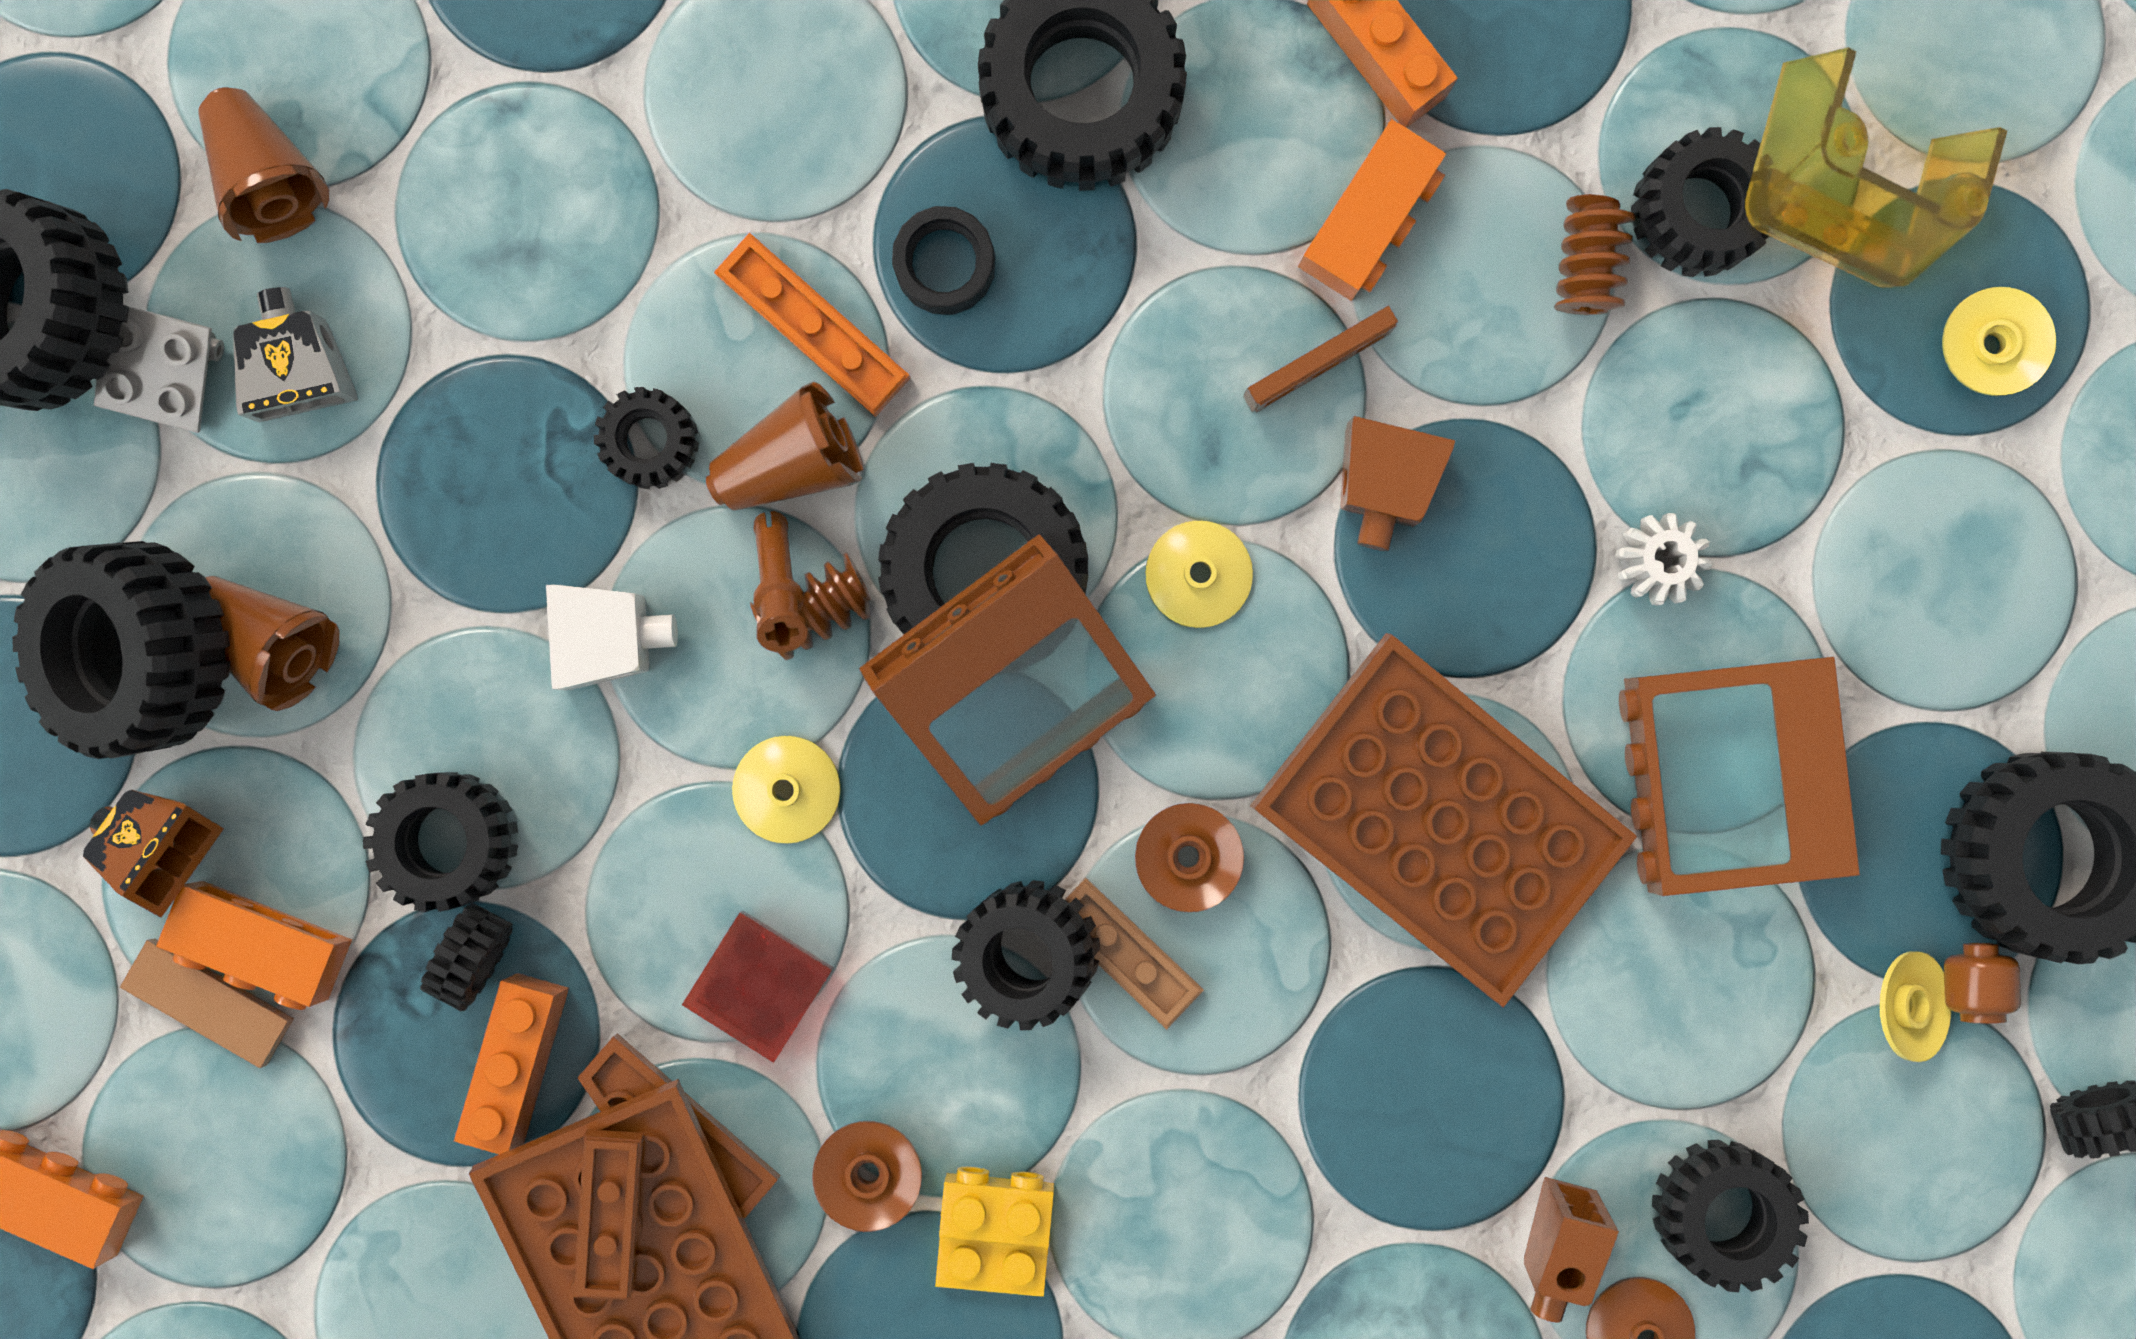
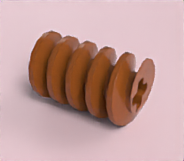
M1585 194L1570 197L1566 201L1567 209L1573 214L1566 217L1563 225L1565 231L1570 236L1563 239L1561 249L1569 257L1562 259L1558 267L1560 274L1567 278L1560 280L1556 285L1557 294L1564 298V300L1554 305L1556 311L1576 315H1597L1625 306L1624 299L1610 295L1611 289L1626 286L1628 283L1626 277L1614 274L1613 268L1630 264V257L1615 252L1616 246L1632 242L1633 236L1619 231L1618 225L1635 221V214L1620 209L1621 204L1619 200L1604 195Z
M847 552L843 554L845 571H838L830 562L824 564L826 581L821 583L810 572L804 574L806 591L803 592L804 603L799 613L807 623L808 629L807 638L801 645L805 650L813 648L812 630L824 640L832 638L831 620L835 621L844 630L851 628V610L863 620L871 618L869 601L872 598ZM750 602L753 615L758 623L761 615L757 613L754 604ZM794 650L778 653L785 660L794 658Z

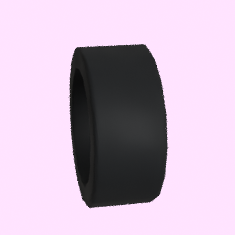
M934 206L917 212L901 226L893 243L892 266L902 292L915 306L932 314L954 315L971 309L987 294L995 276V252L987 229L974 215L957 207ZM937 230H953L963 235L972 244L976 255V266L970 280L961 288L950 292H936L925 287L916 277L912 266L913 253L918 242L927 234Z

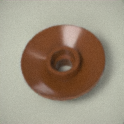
M1182 803L1165 808L1148 821L1141 831L1136 844L1135 865L1143 887L1157 902L1176 911L1199 912L1218 905L1235 889L1243 871L1244 851L1237 830L1223 814L1202 804ZM1192 846L1198 851V860L1194 865L1183 866L1179 863L1178 853L1183 847Z
M877 1121L850 1123L830 1135L818 1151L812 1172L814 1193L824 1212L841 1226L861 1232L883 1230L905 1217L917 1200L922 1183V1168L918 1153L903 1133L888 1124ZM865 1163L874 1164L879 1170L878 1178L872 1181L863 1179L860 1175L859 1167Z
M1646 1277L1623 1279L1607 1287L1592 1304L1586 1321V1339H1638L1639 1334L1644 1330H1652L1654 1332V1339H1695L1693 1316L1684 1299L1665 1283Z

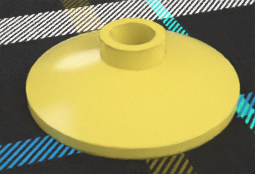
M1993 287L1970 295L1952 311L1944 327L1942 349L1950 371L1963 385L1981 394L2004 396L2030 387L2044 375L2054 357L2056 332L2049 313L2036 298L2015 288ZM1987 335L1996 337L2000 343V349L1996 354H1992L1985 349L1984 340Z
M1190 521L1171 528L1157 540L1147 560L1145 577L1148 593L1155 606L1163 615L1183 626L1205 628L1228 620L1243 606L1251 590L1253 569L1246 547L1233 532L1213 522ZM1196 563L1206 564L1210 569L1209 580L1204 583L1195 582L1190 575L1191 567Z
M796 736L773 737L754 746L740 761L734 775L732 787L734 805L744 824L756 835L776 843H796L819 833L833 818L839 804L841 792L838 771L828 754L815 743ZM780 780H787L793 786V795L787 801L780 800L775 795L774 788Z
M1914 951L1903 953L1892 962L1885 974L1880 993V1018L1884 1035L1892 1050L1899 1057L1907 1061L1924 1062L1936 1055L1947 1037L1951 1021V1010L1945 1003L1944 972L1941 966L1930 955Z

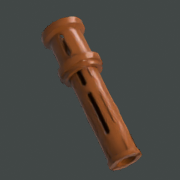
M770 511L771 527H767L765 512L758 515L753 522L760 584L753 594V602L757 613L761 615L756 628L758 642L769 651L781 653L800 647L807 638L808 629L807 623L799 613L803 607L804 595L800 585L793 580L788 521L783 514Z

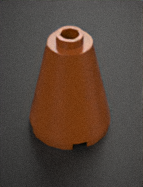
M222 87L213 90L206 96L199 106L198 115L217 213L224 230L233 239L242 241L239 234L253 235L257 243H270L291 237L308 228L316 221L312 212L321 202L325 209L329 203V188L323 176L248 92L237 88Z
M811 382L802 386L710 462V475L706 476V485L717 504H726L731 510L736 511L852 486L862 480V477L856 473L863 470V462L851 429L844 417L836 420L833 414L829 412L827 406L835 403V401L819 383Z
M217 576L205 577L212 587L209 591L211 598L220 602L224 613L220 620L223 631H228L230 646L225 648V660L230 661V674L256 703L264 705L270 710L280 711L287 709L306 698L316 688L309 681L318 669L321 668L328 672L334 662L339 648L340 630L337 624L331 621L323 612Z

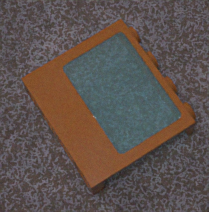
M1040 534L859 668L875 696L980 826L993 817L1005 813L1014 801L1037 784L1049 780L1056 773L1057 769L1080 752L1092 748L1101 736L1124 719L1136 715L1143 708L1144 704L1156 696L1153 689L1062 560Z
M1835 657L1624 679L1625 690H1620L1619 710L1622 720L1629 722L1631 744H1626L1625 763L1629 775L1635 776L1637 798H1632L1631 816L1635 829L1641 830L1643 852H1638L1637 870L1641 883L1647 884L1648 892L1660 896H1671L1860 875Z

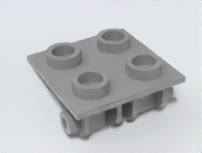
M127 306L129 307L127 323L122 322L119 336L123 338L119 352L111 353L107 360L111 365L102 378L96 379L94 406L199 433L208 363L211 360L219 361L224 352V342L216 339L210 327Z

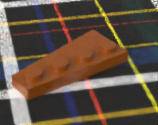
M618 1033L610 1039L578 1076V1080L600 1112L672 1082L670 1078ZM685 1092L738 1208L745 1219L781 1175Z

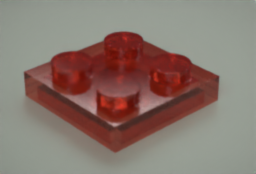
M743 910L739 912L685 998L682 1006L774 1063L834 967Z

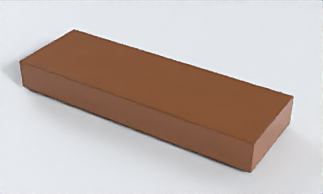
M1389 305L1248 387L1243 397L1251 411L1259 412L1389 336L1398 323Z
M587 1129L584 1135L574 1297L631 1300L634 1282L644 1133Z

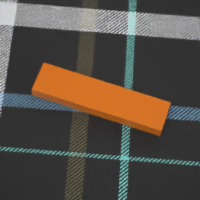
M750 232L714 271L720 280L874 417L884 409L910 380V375Z

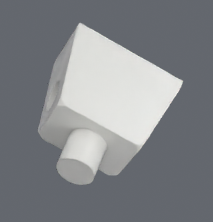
M546 585L552 689L573 690L649 671L648 649L677 646L678 630L675 615L646 616V601L642 595L572 586Z

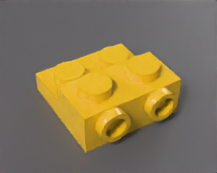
M979 1167L957 1168V1174L946 1173L935 1287L1044 1297L1054 1183L1043 1182L1044 1176L1033 1172L1011 1173V1179L989 1177L990 1171Z

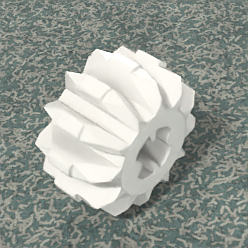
M1674 513L1663 515L1660 523L1652 515L1642 518L1640 520L1641 531L1630 528L1623 534L1625 540L1633 548L1627 547L1616 550V558L1629 561L1630 568L1622 569L1618 572V577L1620 580L1635 577L1636 582L1630 592L1635 598L1641 597L1649 591V599L1652 605L1664 604L1667 596L1673 603H1681L1686 600V588L1696 591L1700 590L1704 585L1702 579L1695 571L1711 569V561L1705 558H1698V551L1709 547L1710 541L1706 538L1693 541L1691 537L1696 530V523L1689 521L1678 528V520ZM1663 550V556L1672 560L1671 567L1664 568L1662 562L1655 561V553Z

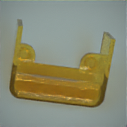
M1847 47L1784 62L1746 195L1745 210L1749 222L1756 230L1878 287L1892 288L1909 285L1972 230L1984 217L2007 130L1996 127L1931 139L1917 193H1914L1863 167L1868 149L1867 128L1857 114L1842 107L1857 51Z

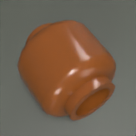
M1964 943L1963 954L1951 955L1945 960V1003L1950 1010L1960 1013V1021L1985 1024L2006 1023L2007 1014L2018 1011L2021 1006L2019 963L2011 956L2000 955L1998 944Z

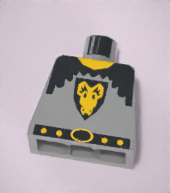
M275 287L259 291L257 298L262 320L235 327L233 332L236 407L238 415L260 423L357 401L356 390L326 320L311 311L295 313L292 294L289 288Z

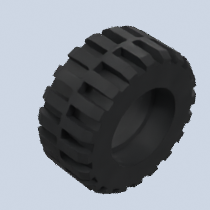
M1004 0L1000 4V18L990 19L984 32L985 46L979 49L978 83L984 119L989 132L994 133L997 137L998 148L1007 159L1015 157L1019 161L1020 170L1031 178L1040 173L1047 176L1049 186L1060 189L1064 188L1065 181L1079 183V191L1095 190V182L1107 180L1110 187L1125 182L1126 173L1132 169L1140 173L1152 164L1153 154L1156 151L1162 152L1171 139L1174 125L1178 124L1186 88L1185 46L1183 39L1176 38L1177 23L1170 11L1163 10L1160 13L1157 9L1158 0ZM1075 38L1094 39L1110 45L1127 60L1132 69L1133 89L1128 102L1115 114L1103 120L1090 123L1069 122L1050 114L1036 101L1031 88L1033 66L1045 51L1062 41Z
M9 189L0 191V405L29 411H39L43 408L52 410L66 405L71 401L70 398L77 399L93 387L90 381L92 379L99 380L110 368L111 365L107 360L111 353L119 352L123 338L119 336L121 324L128 321L129 307L123 305V294L129 293L127 278L124 273L118 271V267L122 265V262L114 245L108 244L109 239L106 233L96 223L89 221L86 215L76 210ZM23 271L25 283L23 303L19 316L9 331L7 325L9 296L17 278Z
M990 462L988 467H975L974 463L958 465V470L947 474H943L940 471L927 478L929 483L918 491L913 488L903 499L905 504L898 514H892L885 528L888 531L885 542L880 544L878 561L881 563V576L878 577L880 592L884 595L888 607L886 610L893 624L899 628L903 635L945 604L936 589L933 576V565L937 550L951 531L964 523L974 520L991 519L1006 523L1020 532L1027 542L1040 534L1056 552L1086 594L1089 576L1086 542H1084L1080 530V524L1074 513L1070 512L1063 503V498L1052 487L1047 488L1040 483L1038 477L1024 470L1021 473L1010 470L1005 464ZM1071 618L998 673L1012 672L1026 667V665L1039 658H1043L1066 637L1073 627L1076 618Z
M144 541L69 547L60 550L53 557H49L34 572L35 577L26 582L21 592L25 599L23 603L16 607L13 621L18 624L17 635L12 637L13 652H18L19 667H15L18 681L25 684L28 694L24 698L30 710L40 714L41 719L39 723L47 733L59 736L57 741L74 752H79L90 758L112 759L182 745L193 739L197 732L204 729L215 715L212 709H217L221 704L226 691L221 687L222 681L229 677L230 661L225 660V648L230 646L228 631H223L220 620L224 613L220 602L211 598L209 591L212 587L207 579L199 572H193L195 566L178 552L174 553L167 546L156 542L146 543Z
M2042 751L2040 753H2022L2010 756L2007 763H1994L1981 771V777L1984 782H1969L1959 793L1960 798L1965 801L1961 809L1951 808L1945 823L1953 826L1951 839L1941 838L1940 854L1950 856L1951 868L1943 869L1942 873L1945 885L1957 888L1959 894L1953 897L1952 900L1959 913L1974 917L1971 927L1983 937L1996 940L2000 947L2058 963L2065 961L2079 965L2095 963L2099 957L2112 959L2126 953L2128 947L2125 941L2136 943V772L2124 764L2110 763L2107 757L2095 754ZM2063 804L2073 809L2089 829L2094 846V862L2089 879L2075 897L2060 906L2048 907L2036 897L2027 882L2023 868V848L2026 837L2036 820L2052 807Z

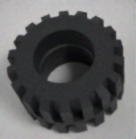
M1709 127L1702 135H1700L1698 130L1692 131L1679 141L1675 140L1642 173L1644 177L1636 184L1633 195L1639 199L1631 206V212L1635 214V218H1640L1641 223L1633 230L1637 240L1646 237L1650 245L1644 249L1648 256L1652 259L1659 253L1665 258L1661 267L1670 272L1676 267L1682 266V276L1694 277L1703 271L1704 276L1708 277L1717 275L1724 269L1728 271L1767 243L1765 240L1775 233L1780 224L1774 218L1783 213L1785 207V200L1776 198V195L1785 189L1783 177L1774 178L1772 170L1778 166L1773 156L1765 160L1759 154L1764 145L1756 139L1749 144L1742 142L1744 133L1735 129L1723 137L1721 127ZM1700 178L1716 184L1724 192L1730 205V220L1726 229L1707 228L1690 216L1683 201V186L1686 179Z
M441 772L416 775L414 779L402 780L393 786L394 793L383 794L376 802L382 808L381 811L369 814L366 822L367 826L374 828L373 836L363 837V849H373L374 859L365 861L369 872L379 870L383 876L376 882L378 887L383 892L394 890L396 894L393 901L402 906L413 903L415 904L414 910L423 912L438 909V912L468 905L479 901L480 897L489 895L499 887L496 882L499 879L507 878L512 869L507 864L509 858L517 856L518 845L511 844V834L519 832L517 821L508 822L506 814L512 811L507 800L498 801L495 796L499 791L491 784H480V778L470 774L459 775L458 772ZM438 808L452 813L461 822L466 833L467 847L464 858L459 866L450 873L438 871L430 866L422 856L418 843L421 824L429 813Z
M1036 880L1031 881L1024 887L1022 881L1010 883L1004 890L1000 888L988 896L966 916L968 919L960 925L955 936L960 942L952 948L951 960L960 961L961 964L953 971L956 983L965 981L967 989L961 995L968 1004L975 999L981 1005L977 1014L984 1019L994 1014L999 1017L997 1026L1007 1029L1015 1021H1018L1020 1031L1032 1030L1038 1022L1041 1023L1042 1027L1053 1024L1060 1015L1064 1016L1092 983L1090 980L1097 972L1099 960L1094 959V956L1100 950L1099 938H1091L1090 935L1096 925L1091 916L1082 919L1078 912L1084 905L1077 898L1071 903L1063 899L1066 892L1065 889L1055 885L1050 891L1044 890V881ZM1011 928H1020L1031 931L1039 936L1047 945L1052 956L1053 971L1051 977L1033 980L1025 978L1012 970L1002 953L1001 939L1003 931Z
M1708 1140V1149H1704L1697 1143L1686 1148L1689 1157L1685 1160L1675 1155L1668 1162L1674 1168L1670 1176L1668 1177L1660 1173L1656 1184L1663 1189L1662 1195H1652L1651 1205L1660 1213V1216L1652 1219L1655 1230L1664 1237L1660 1241L1666 1250L1704 1283L1714 1288L1719 1284L1728 1292L1739 1293L1741 1284L1751 1292L1763 1289L1761 1279L1767 1278L1772 1283H1776L1784 1276L1779 1269L1785 1263L1791 1268L1795 1266L1799 1258L1793 1254V1250L1796 1245L1805 1247L1808 1235L1799 1230L1801 1224H1809L1808 1211L1798 1205L1805 1198L1800 1188L1790 1182L1793 1178L1772 1160L1754 1149L1751 1150L1747 1146L1734 1141L1727 1145L1721 1140ZM1738 1187L1747 1188L1752 1199V1213L1747 1226L1740 1234L1729 1240L1710 1241L1705 1230V1217L1712 1201L1726 1190Z

